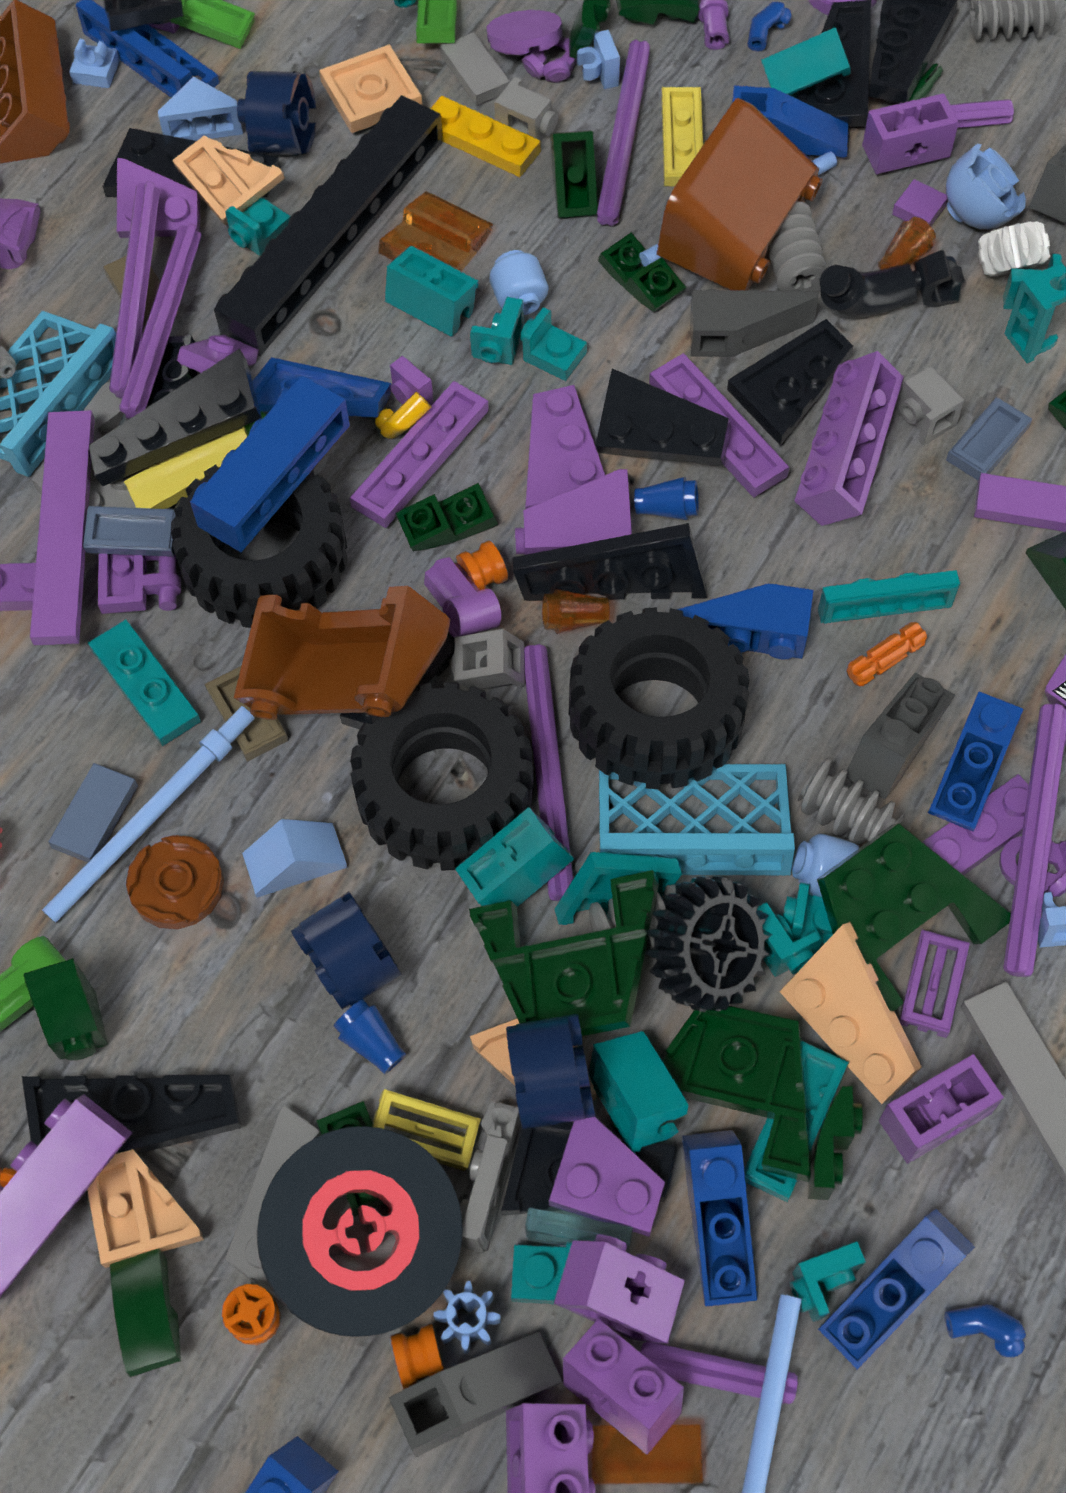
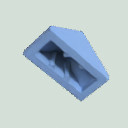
M192 77L158 110V117L164 135L197 141L202 136L214 139L243 134L242 125L237 117V100L195 77Z
M281 819L242 853L257 898L348 868L333 823Z

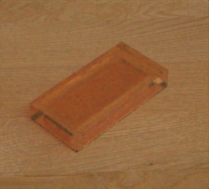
M592 1425L593 1446L591 1451L592 1480L594 1485H692L703 1483L700 1425H672L648 1454H645L612 1425Z

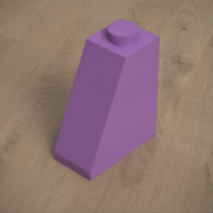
M618 469L523 510L524 528H515L516 554L527 555L632 534L627 469Z

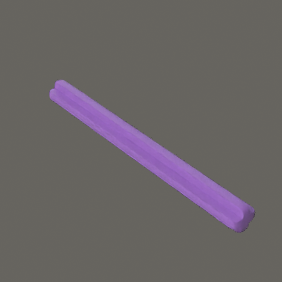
M633 40L629 45L597 211V221L601 225L615 226L619 221L650 55V45L645 40L642 42Z
M150 181L138 183L135 188L109 385L110 392L114 393L118 398L123 396L142 338L160 190L154 187V183Z
M189 223L188 226L181 225L177 230L119 405L120 411L126 414L125 418L127 419L134 417L147 408L201 240V232L196 230V225Z
M541 644L528 645L524 647L525 683L540 818L554 831L555 834L553 836L570 852L547 648ZM569 863L547 882L549 898L552 901H560L573 881L572 863Z
M1056 703L1042 705L1039 712L1003 968L1009 975L1017 977L1031 976L1036 955L1066 735V709L1063 705Z

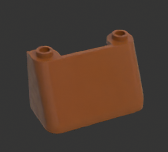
M736 98L672 190L663 215L656 255L730 290H748L753 282L760 284L770 264V261L765 259L768 245L796 202L805 203L806 200L812 202L815 199L823 181L822 178L818 177L819 167L753 104Z
M409 586L389 587L386 598L382 599L380 609L321 612L309 603H301L300 610H290L281 606L282 598L277 594L262 595L257 601L233 698L250 707L252 715L266 720H275L278 718V715L367 713L376 717H389L391 712L399 711L403 708L444 645L448 636L450 618Z

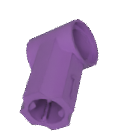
M450 557L436 560L434 565L425 572L424 585L442 607V612L450 618L448 632L453 638L483 632L500 626L501 609L496 595L488 588L479 590L460 564L454 563Z

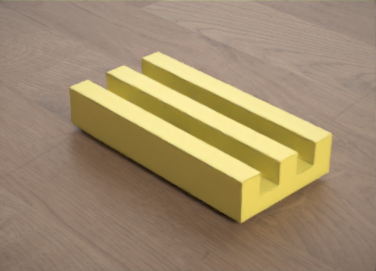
M384 1089L380 1095L373 1127L384 1129L385 1126L460 1148L461 1152L458 1154L415 1141L426 1149L438 1163L465 1171L469 1166L481 1119ZM390 1106L466 1129L465 1136L463 1137L389 1114Z

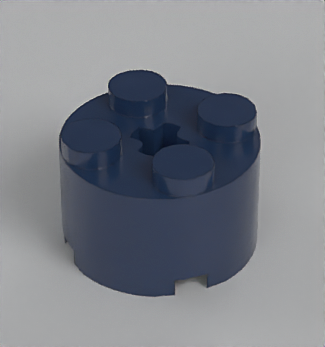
M287 71L248 72L245 98H240L237 103V117L241 124L246 125L247 145L250 152L298 155L306 154L310 151L315 137L316 122H309V109H316V100L312 82L307 74Z
M350 891L298 923L299 926L291 930L306 956L310 957L316 966L314 971L327 992L333 995L342 1010L349 1005L353 1006L359 1000L365 999L402 975L391 954L368 919L363 915L362 909Z
M578 1014L525 1022L506 1027L510 1064L517 1092L515 1094L522 1128H538L595 1117L583 1046H577L583 1045Z

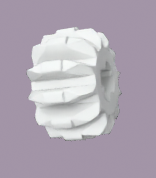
M1037 221L1017 223L1012 226L992 230L990 233L984 234L978 241L980 265L983 267L984 274L990 277L1010 275L1011 268H1036V266L1043 265L1050 257L1048 233L1045 231L1044 224Z

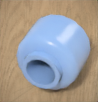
M521 250L508 251L497 258L495 265L490 271L489 281L501 309H503L506 297L523 299L524 315H528L540 307V303L543 302L548 294L549 286L536 256L530 253H524Z
M817 834L808 842L803 841L799 845L793 860L792 875L795 879H798L799 884L800 882L810 884L809 895L822 897L817 879L859 849V846L852 841L826 834Z

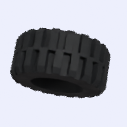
M215 464L205 470V478L201 481L196 478L185 489L188 498L182 496L178 500L174 509L176 517L171 522L172 546L185 585L191 596L197 598L198 604L206 612L213 613L216 611L219 620L233 624L235 619L240 620L242 627L251 628L257 601L262 595L277 594L282 598L281 606L290 610H300L301 603H309L318 609L327 601L325 592H334L341 581L340 573L346 568V549L348 547L340 504L336 494L331 492L330 484L321 475H314V470H312L269 520L284 523L299 531L296 539L289 547L279 554L266 559L241 560L224 553L222 550L226 543L197 526L190 501L198 486L203 482H208L219 468Z
M657 607L643 608L642 613L633 615L632 611L617 616L615 623L612 624L608 620L595 628L594 636L586 637L579 646V654L573 658L570 670L568 711L570 729L573 738L579 741V749L583 755L589 760L596 758L595 767L609 776L614 772L619 775L618 781L633 786L634 781L646 783V789H660V784H671V788L687 786L689 778L693 777L696 782L701 781L712 774L713 766L716 769L722 767L730 759L731 750L737 748L741 739L749 698L748 687L750 681L748 669L743 665L742 654L734 644L728 646L729 637L718 627L713 630L708 627L709 622L697 615H694L692 619L683 616V610L670 608L669 613L657 612ZM660 680L676 684L687 690L697 700L698 704L678 715L651 716L638 712L626 705L618 697V693L638 682Z
M430 682L417 685L418 691L410 695L401 710L391 712L389 717L371 715L373 724L371 725L367 722L362 724L357 734L358 745L352 748L350 762L353 771L351 773V780L362 822L364 825H368L370 836L378 845H385L387 843L388 853L400 861L404 860L407 855L411 856L414 867L428 869L430 862L440 863L441 871L455 870V862L465 861L528 807L531 808L532 791L534 790L532 749L529 738L524 736L523 724L517 715L511 714L508 716V705L499 698L493 697L491 701L486 700V691L475 686H470L469 691L460 689L457 682H444V688H432ZM436 749H457L467 752L479 759L488 770L485 781L473 794L449 804H430L419 801L408 795L399 786V779L405 768L414 759Z

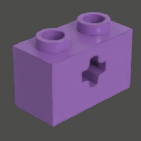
M944 93L870 110L862 146L876 174L951 156L959 121Z
M972 1054L887 1104L879 1122L905 1162L909 1164L990 1116L1004 1097L976 1056Z
M596 1235L595 1241H572L554 1304L593 1322L599 1319L613 1331L632 1340L668 1344L685 1280L665 1271L667 1264L658 1258L644 1254H636L634 1256L626 1252L627 1244L617 1238L607 1235Z
M599 1319L563 1358V1385L645 1454L652 1450L681 1415L684 1387Z

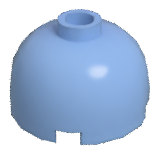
M976 144L956 161L948 173L946 195L949 202L947 203V208L951 216L958 222H964L977 229L998 228L1025 209V194L1023 192L1017 197L1013 185L1019 179L1006 160L990 147L984 152L980 151L982 144Z

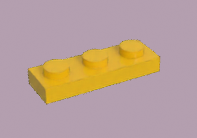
M442 95L430 108L441 113L443 142L518 177L524 174L541 152L540 140Z

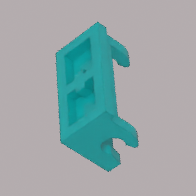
M836 27L761 59L771 88H775L788 95L837 74L843 73V76L851 74V69Z
M410 246L387 265L385 302L453 337L459 331L461 313L467 318H470L472 315L475 292L479 281Z
M1062 262L1026 277L1021 281L1004 334L1026 363L1034 361L1036 355L1050 350L1057 342V334L1050 335L1047 339L1044 338L1055 307L1066 302V289L1057 290L1060 281L1066 277V267Z
M528 807L455 868V870L481 906L511 900L518 907L571 863L574 857L553 836L555 834L554 831Z
M644 1031L593 1044L589 1077L597 1095L627 1147L634 1153L640 1151L641 1147L667 1140L676 1135L679 1130L673 1122L666 1123L663 1126L660 1125L668 1120H675L686 1115L689 1104Z

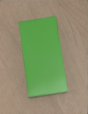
M181 0L183 17L170 19L169 22L241 49L254 24L255 13L223 0Z
M418 0L417 43H455L457 0Z

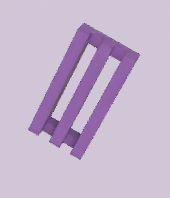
M921 930L904 995V1004H902L899 1022L902 1026L908 1027L911 1024L918 1026L917 1030L927 1033L928 1030L937 1032V1036L947 1038L951 1028L970 943ZM932 944L937 947L922 1011L919 1014L913 1012L928 945ZM947 949L956 951L941 1018L936 1019L931 1016Z

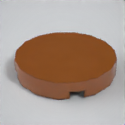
M172 835L161 838L162 842L155 843L153 846L149 844L139 851L129 866L126 887L132 906L143 920L158 928L178 930L195 925L212 913L221 899L224 878L219 860L206 844L193 837Z

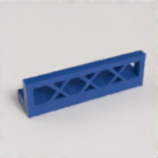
M80 0L75 4L83 33L97 44L98 41L105 43L107 48L117 49L120 61L170 98L192 76H199L202 78V82L213 88L219 84L218 74L150 25L145 24L111 32L103 7L93 0Z

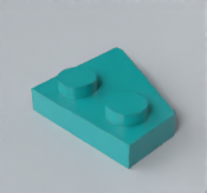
M590 852L554 909L558 924L567 925L574 923L573 915L575 912L588 910L590 904L598 902L607 914L609 899H612L610 879L653 870L659 882L657 892L662 898L665 887L667 885H675L682 875L678 860L676 858L654 857L651 855L638 856L613 854L610 852Z

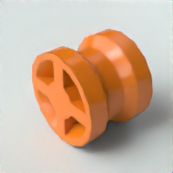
M488 540L482 543L479 550L473 553L465 551L456 556L457 563L460 564L479 590L485 589L487 585L493 582L501 584L508 580L505 563L492 541Z
M245 1284L236 1287L228 1294L223 1303L222 1318L224 1325L238 1341L246 1345H259L267 1342L275 1335L280 1325L281 1314L278 1304L265 1288L257 1284ZM265 1308V1310H264L263 1312H261V1317H260V1319H259V1321H258V1318H259V1316H260V1311Z
M432 1324L422 1326L419 1332L414 1335L406 1336L401 1332L390 1335L403 1389L416 1384L419 1379L430 1377L444 1370Z

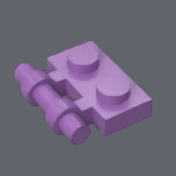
M99 554L98 607L101 613L146 610V595L152 594L159 596L160 609L165 611L174 610L177 607V596L181 593V578L176 574V562H178L176 555L175 557ZM146 561H158L159 573L146 574Z

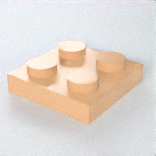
M390 44L319 70L321 83L351 133L376 125L384 110L391 108L401 95L422 104L420 92Z

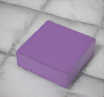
M913 179L894 204L892 215L928 231L947 206L948 198L946 194Z

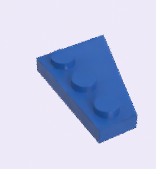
M272 357L252 381L259 409L262 412H269L276 405L281 392L288 387L291 388L301 375L345 398L348 416L378 417L391 395V383Z

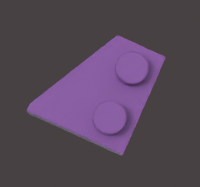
M117 158V233L120 238H129L135 188L138 183H146L147 181L153 182L154 187L160 190L154 237H175L179 226H188L189 223L196 225V230L200 232V197L197 191L124 158Z
M596 1117L573 1122L551 1192L549 1206L650 1237L665 1182Z

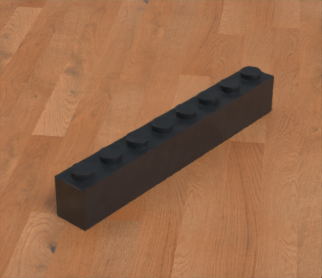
M403 95L398 98L391 108L384 110L376 125L369 133L362 135L355 149L346 159H342L337 164L334 173L327 181L315 189L312 198L306 205L292 215L288 225L277 238L269 241L263 254L252 266H248L243 271L240 280L228 293L220 297L214 308L220 335H226L258 349V356H261L443 143L441 113Z

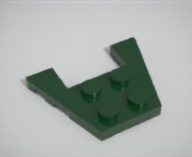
M899 823L886 828L817 879L832 933L834 934L843 924L851 922L858 937L855 940L866 964L871 963L879 979L876 984L890 1011L896 1010L904 1002L876 959L938 912L948 906L973 945L983 944L1010 923V912Z
M653 870L610 879L616 923L615 928L521 947L517 907L511 900L469 909L471 920L480 933L485 944L484 948L503 983L502 987L519 1023L578 1014L581 1036L631 1026L649 936L646 931L650 930L652 912L654 911L659 885L658 877Z
M728 1006L727 1010L721 1011L706 1010L702 1012L694 1010L667 1047V1055L662 1060L684 1098L774 1119L761 1163L763 1171L809 1182L811 1168L799 1022L733 1006ZM614 1124V1129H615L616 1133H619V1131L617 1130V1128H616V1126H615V1124Z

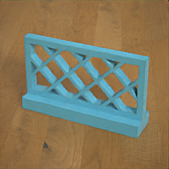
M42 311L7 351L14 358L16 365L19 361L31 357L34 360V365L16 370L12 377L7 379L0 378V389L8 386L9 395L0 397V411L11 408L12 411L11 417L0 420V433L11 430L0 443V459L10 462L17 473L29 477L45 458L48 412L83 411L102 385L111 377L116 333L112 327L100 323L96 329H92ZM48 327L58 330L59 336L38 342L39 337ZM85 341L77 352L70 354L69 345ZM61 348V357L45 362L41 361V354ZM61 370L51 382L45 383L44 375ZM33 378L37 379L38 386L17 392V383ZM36 400L27 412L20 414V404Z
M724 764L717 769L713 766L710 776L697 782L693 777L689 778L687 786H683L684 788L672 799L666 797L658 789H646V783L634 781V785L637 788L622 799L609 788V780H619V775L612 772L608 776L599 770L600 852L676 858L682 875L790 876L795 844L794 833H791L786 764ZM709 780H722L731 789L717 800L701 786ZM755 780H776V791L765 800L748 786ZM645 794L661 806L648 819L632 807ZM692 794L709 807L696 819L679 807ZM739 794L756 807L744 819H741L726 807ZM609 802L614 806L610 811ZM776 803L778 804V810L773 807ZM622 813L638 825L631 833H609V824ZM671 814L686 827L679 833H664L656 825L667 815ZM718 814L731 824L733 828L727 833H711L703 825ZM765 814L779 825L780 833H759L751 825Z

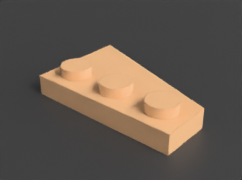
M851 922L843 924L779 992L840 1059L849 1062L847 1067L876 1099L883 1104L890 1100L922 1066L895 1012L889 1010L876 984L879 979L871 963L866 964L855 941L858 937Z

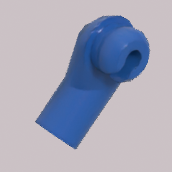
M771 2L752 18L747 44L751 50H764L767 44L769 29L773 25L781 29L790 22L792 17L791 11L784 7L783 2Z
M983 1304L945 1312V1324L951 1339L983 1333L995 1341V1348L999 1354L1008 1358L1019 1356L1025 1349L1023 1339L1026 1333L1021 1322L993 1305Z

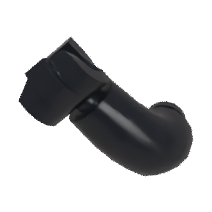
M940 250L913 261L914 271H912L909 263L869 272H859L852 267L832 265L821 274L820 290L824 304L834 313L846 318H863L889 312L918 301L917 291L921 292L923 304L927 307H940L954 303L959 300L961 284L965 281L960 266H957L954 257L946 256L944 250Z

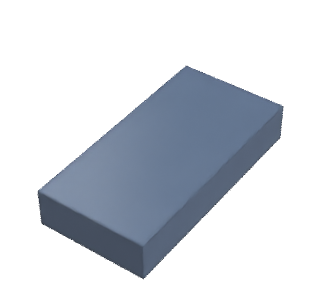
M996 397L951 448L946 461L979 480L981 473L990 474L1028 430L1032 418Z
M88 506L83 548L86 553L175 557L171 536V522L176 517L174 509Z
M93 763L48 841L52 849L88 863L105 846L138 787L136 780Z

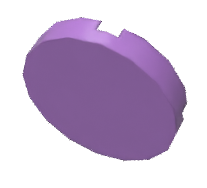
M544 10L511 12L493 19L486 26L490 47L496 52L507 55H526V53H529V47L538 45L539 51H545L557 45L563 38L561 18L555 13Z

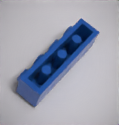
M303 375L299 377L291 388L284 389L279 395L276 405L264 418L258 419L253 424L246 439L236 450H231L224 457L221 467L208 482L200 484L194 492L190 503L197 526L239 552H242L348 429L350 423L346 399Z

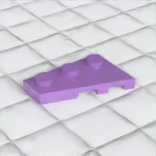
M574 385L533 394L525 509L605 475Z

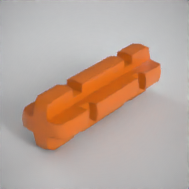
M917 622L908 623L899 629L900 634L893 633L866 651V657L860 655L851 661L846 670L848 677L852 679L855 685L864 686L874 679V674H882L908 656L907 652L913 653L924 646L927 639L925 630Z

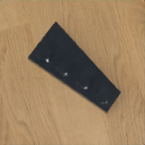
M883 0L870 78L869 97L884 99L888 102L904 103L909 101L957 11L958 0Z

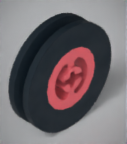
M366 1126L342 1128L325 1133L304 1144L283 1163L272 1179L261 1205L257 1226V1246L262 1270L268 1284L280 1302L293 1315L306 1324L327 1333L350 1337L384 1334L410 1323L423 1314L439 1298L448 1285L457 1265L462 1243V1216L459 1201L454 1187L442 1166L426 1149L404 1135L382 1128ZM348 1193H367L375 1196L389 1209V1214L385 1217L369 1206L361 1205L358 1208L361 1223L363 1225L371 1224L373 1228V1233L365 1237L367 1254L377 1249L382 1243L386 1232L392 1233L395 1237V1244L391 1254L380 1266L369 1271L349 1270L339 1266L329 1256V1248L331 1246H337L345 1254L353 1257L361 1255L357 1239H347L345 1230L350 1228L354 1221L351 1208L346 1210L337 1220L333 1230H327L322 1224L327 1208L334 1200Z

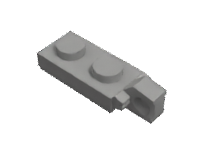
M490 1101L480 1123L487 1135V1140L483 1151L476 1150L471 1163L470 1180L475 1181L469 1200L463 1199L460 1203L462 1242L466 1249L481 1253L488 1250L514 1154L512 1149L520 1124L518 1107Z

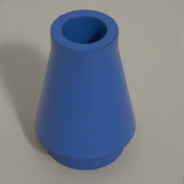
M684 476L645 488H635L634 504L636 514H648L688 520V516L698 515L697 481H686Z
M364 999L351 1006L334 1024L335 1029L340 1033L338 1039L378 1067L383 1074L393 1069L406 1055L398 1045L376 1005L370 1007Z

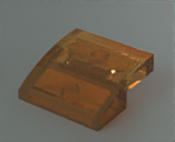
M425 191L404 208L403 221L380 239L378 253L394 260L408 247L413 246L462 271L486 241L492 231L493 224Z

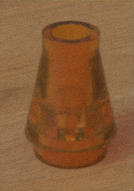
M912 217L909 221L902 222L884 256L878 262L880 270L909 263L911 266L913 261L922 258L930 252L936 239L933 228L926 221L918 217Z
M555 589L553 594H544L542 621L544 629L554 630L556 634L603 624L610 618V605L607 597H594Z

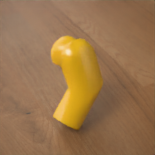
M415 392L396 412L391 409L382 410L375 419V425L381 429L380 434L385 438H397L411 428L431 406L418 392Z

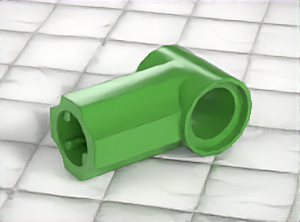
M45 936L31 939L20 947L12 957L11 966L0 974V1032L33 1007L23 974L66 961Z

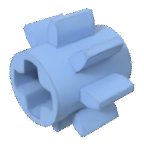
M470 1281L466 1282L464 1292L457 1295L445 1289L443 1292L448 1303L446 1310H438L433 1313L436 1321L448 1323L449 1325L441 1335L442 1342L446 1344L453 1340L454 1337L461 1341L464 1354H468L470 1342L478 1339L489 1346L491 1339L486 1331L488 1324L496 1325L501 1323L500 1314L486 1311V1307L493 1300V1293L488 1291L481 1297L473 1293ZM463 1307L467 1312H471L475 1308L478 1309L476 1312L478 1324L472 1328L467 1323L457 1327L459 1323L457 1311Z

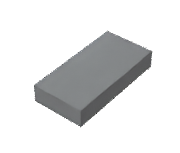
M475 32L455 39V43L440 45L442 58L475 105L500 96L509 85L510 81Z

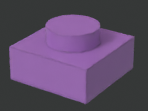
M404 356L394 361L390 365L392 378L391 390L396 399L401 404H404L415 392H418L432 406L434 402L431 379Z

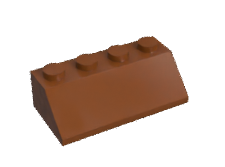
M12 0L0 16V164L48 156L58 144L63 143L67 139L70 131L55 19L19 0Z

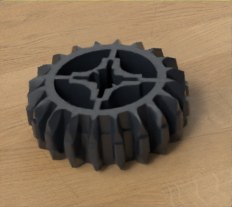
M697 876L692 878L691 882L684 881L676 884L675 893L662 896L665 910L659 909L652 912L658 921L657 927L646 931L648 935L654 938V946L645 953L651 958L656 959V963L649 972L655 975V977L661 978L658 988L667 994H671V1000L677 1004L690 1006L692 1010L702 1012L706 1010H727L729 1004L743 1003V993L756 991L753 978L766 975L761 967L762 958L772 955L764 949V941L772 936V934L762 928L769 915L757 910L760 899L748 894L747 887L740 883L732 882V880H728L726 877L713 876L711 878ZM703 940L714 942L716 946L704 945Z

